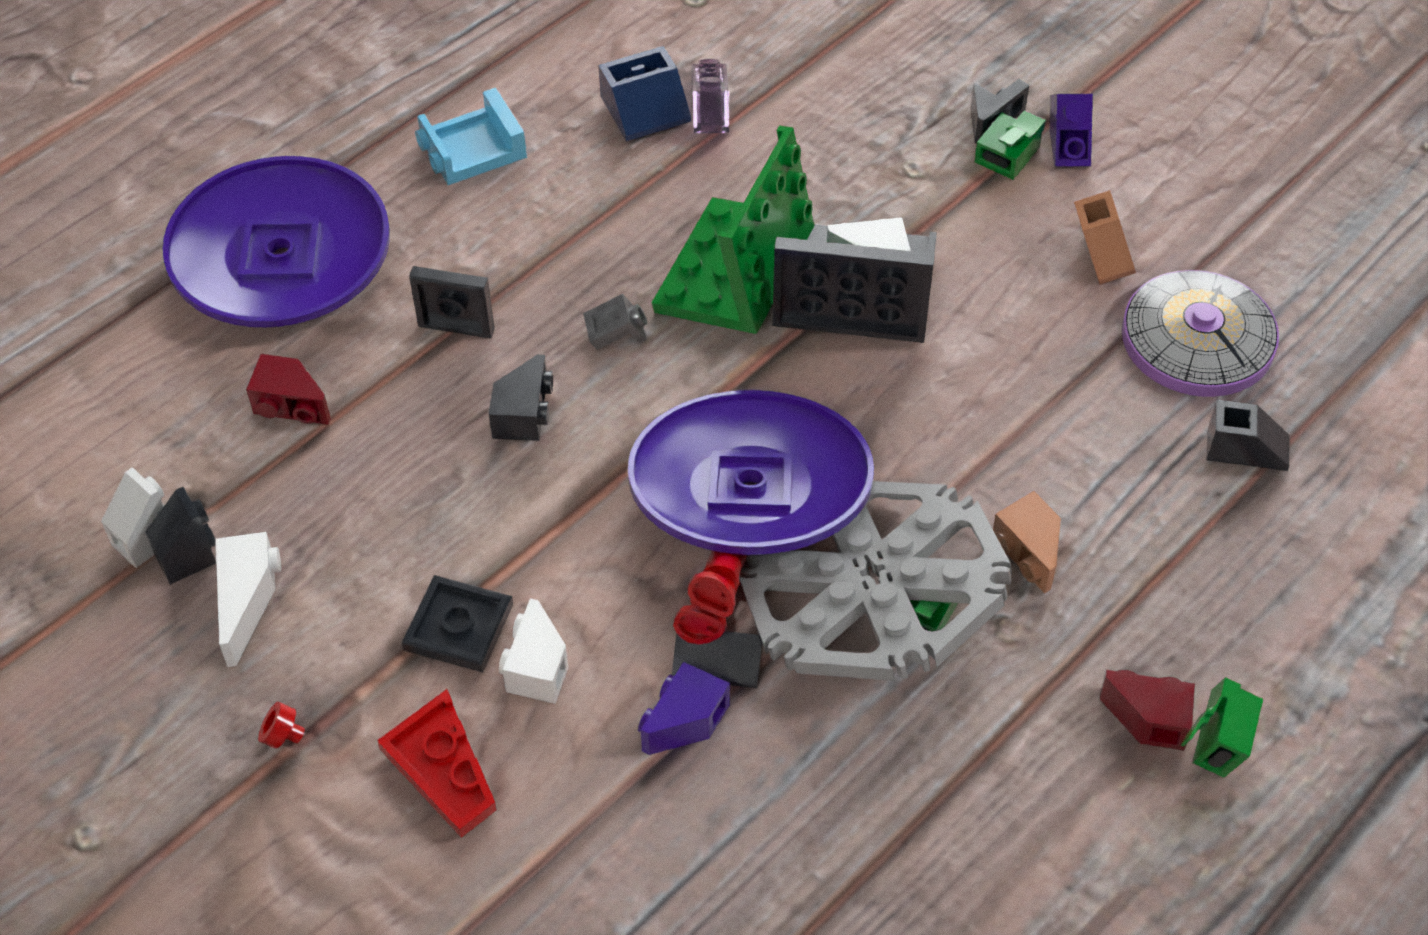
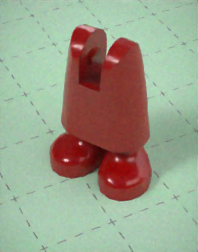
M711 551L703 572L695 574L689 582L687 593L691 599V605L683 606L675 615L673 627L681 639L688 643L700 645L716 640L725 632L727 626L726 617H729L734 611L740 571L747 555Z

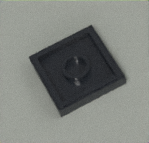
M417 266L412 267L409 279L418 327L492 338L495 326L487 277Z
M434 575L402 641L403 651L483 673L513 606V598L507 594Z

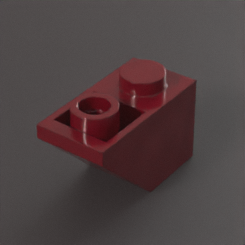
M260 354L246 388L253 414L266 418L277 417L297 420L306 424L318 423L329 425L331 417L325 394L300 360Z
M1106 669L1099 699L1140 744L1181 751L1185 750L1186 745L1183 747L1181 743L1193 725L1195 683L1182 682L1174 677L1157 678L1138 675L1130 670L1113 671Z

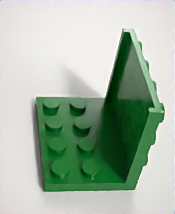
M779 125L777 128L778 142L744 203L715 197L711 198L651 302L654 313L752 334L758 333L773 305L774 248L776 237L807 240L815 226L812 216L813 204L809 200L806 188L807 176L806 173H803L800 160L801 148L800 145H797L793 127Z

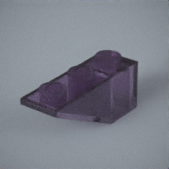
M717 59L699 60V64H692L694 133H729V88L726 63H720Z

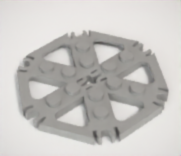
M873 481L872 491L865 507L846 527L832 535L839 553L791 550L781 553L747 555L746 559L749 568H741V577L739 579L766 655L769 652L771 659L775 661L780 655L786 653L784 660L787 669H795L796 673L888 681H895L892 667H896L897 673L902 679L908 678L906 666L912 662L920 663L924 672L930 671L928 655L933 657L938 667L1005 606L1004 601L1008 597L1006 584H1011L1012 581L1010 561L978 501L973 504V498L968 495L962 501L957 502L956 488L951 487L947 489L945 484ZM879 497L891 500L917 499L922 502L920 508L884 539H881L866 507L869 501ZM965 527L972 528L984 551L979 558L974 560L928 558L954 534ZM869 566L873 573H876L878 576L879 584H876L875 580L869 576ZM782 591L819 595L789 620L778 621L771 616L764 592ZM910 600L967 603L969 605L944 628L931 632L922 628ZM866 613L879 643V647L871 653H853L825 650L830 643Z

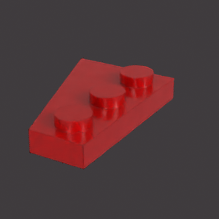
M448 689L444 690L377 740L380 751L461 838L497 811L493 795L479 762L472 751Z

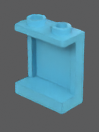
M496 87L483 92L485 108L435 125L430 124L425 114L417 116L419 130L415 131L417 143L422 151H428L435 174L441 173L448 185L527 158L524 131Z

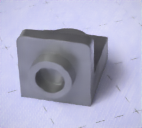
M624 294L583 313L589 341L597 350L628 334H631L639 343L647 340L644 326L647 325V318L642 308L638 304L633 305Z

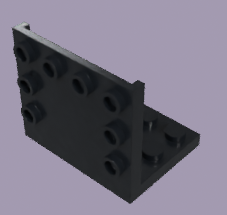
M814 224L815 226L807 240L776 237L774 248L772 326L924 343L937 232L930 231L929 236L906 234L911 251L827 242L828 226Z

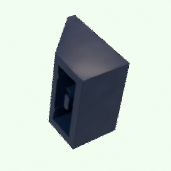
M664 46L598 65L600 97L626 141L691 122V113L678 69Z

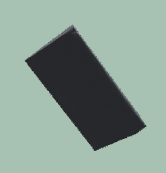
M725 631L716 640L697 645L686 642L676 633L672 675L675 676L682 663L685 662L729 682L731 686L757 688L762 656L761 637L756 634Z

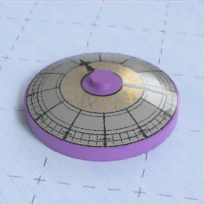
M1175 271L1149 280L1138 288L1130 298L1122 323V338L1125 349L1134 364L1146 376L1171 390L1202 397L1224 396L1237 393L1257 383L1272 365L1279 342L1278 325L1266 302L1253 290L1237 280L1208 271Z

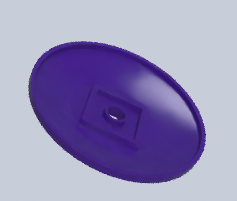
M276 156L261 158L233 166L214 175L185 197L176 208L166 227L162 248L163 260L168 277L178 294L201 313L219 321L239 326L281 327L306 322L326 315L361 293L374 279L384 263L390 243V227L387 211L379 194L365 179L352 170L327 160L312 157ZM279 248L288 249L285 253L273 254Z
M737 390L709 394L686 401L669 409L654 419L640 433L634 442L628 460V481L631 494L639 509L652 523L683 542L700 548L730 554L761 555L781 553L815 544L834 535L853 521L865 507L872 491L874 479V462L871 450L865 438L847 419L815 401L787 393L762 390ZM747 482H755V483H758V484H756V485H746V484H744V483H747Z

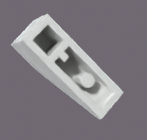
M266 532L216 539L219 645L227 667L236 666L275 591V572H281L278 547L271 548Z

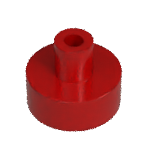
M279 701L276 702L263 720L258 741L274 749H278L286 739L298 744L304 735L305 728L294 723L296 709Z

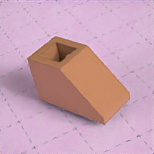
M1108 190L1075 201L1074 204L1099 284L1135 274V267L1111 191Z
M1032 491L995 514L993 531L1005 554L1019 566L1025 579L1035 583L1045 594L1051 590L1056 570L1061 518L1035 491Z

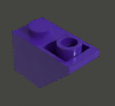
M1093 94L1050 95L1049 132L1054 166H1091Z
M683 662L675 676L672 674L667 676L660 690V700L654 709L648 708L644 712L639 722L638 732L641 733L642 752L652 755L710 739L730 706V683Z

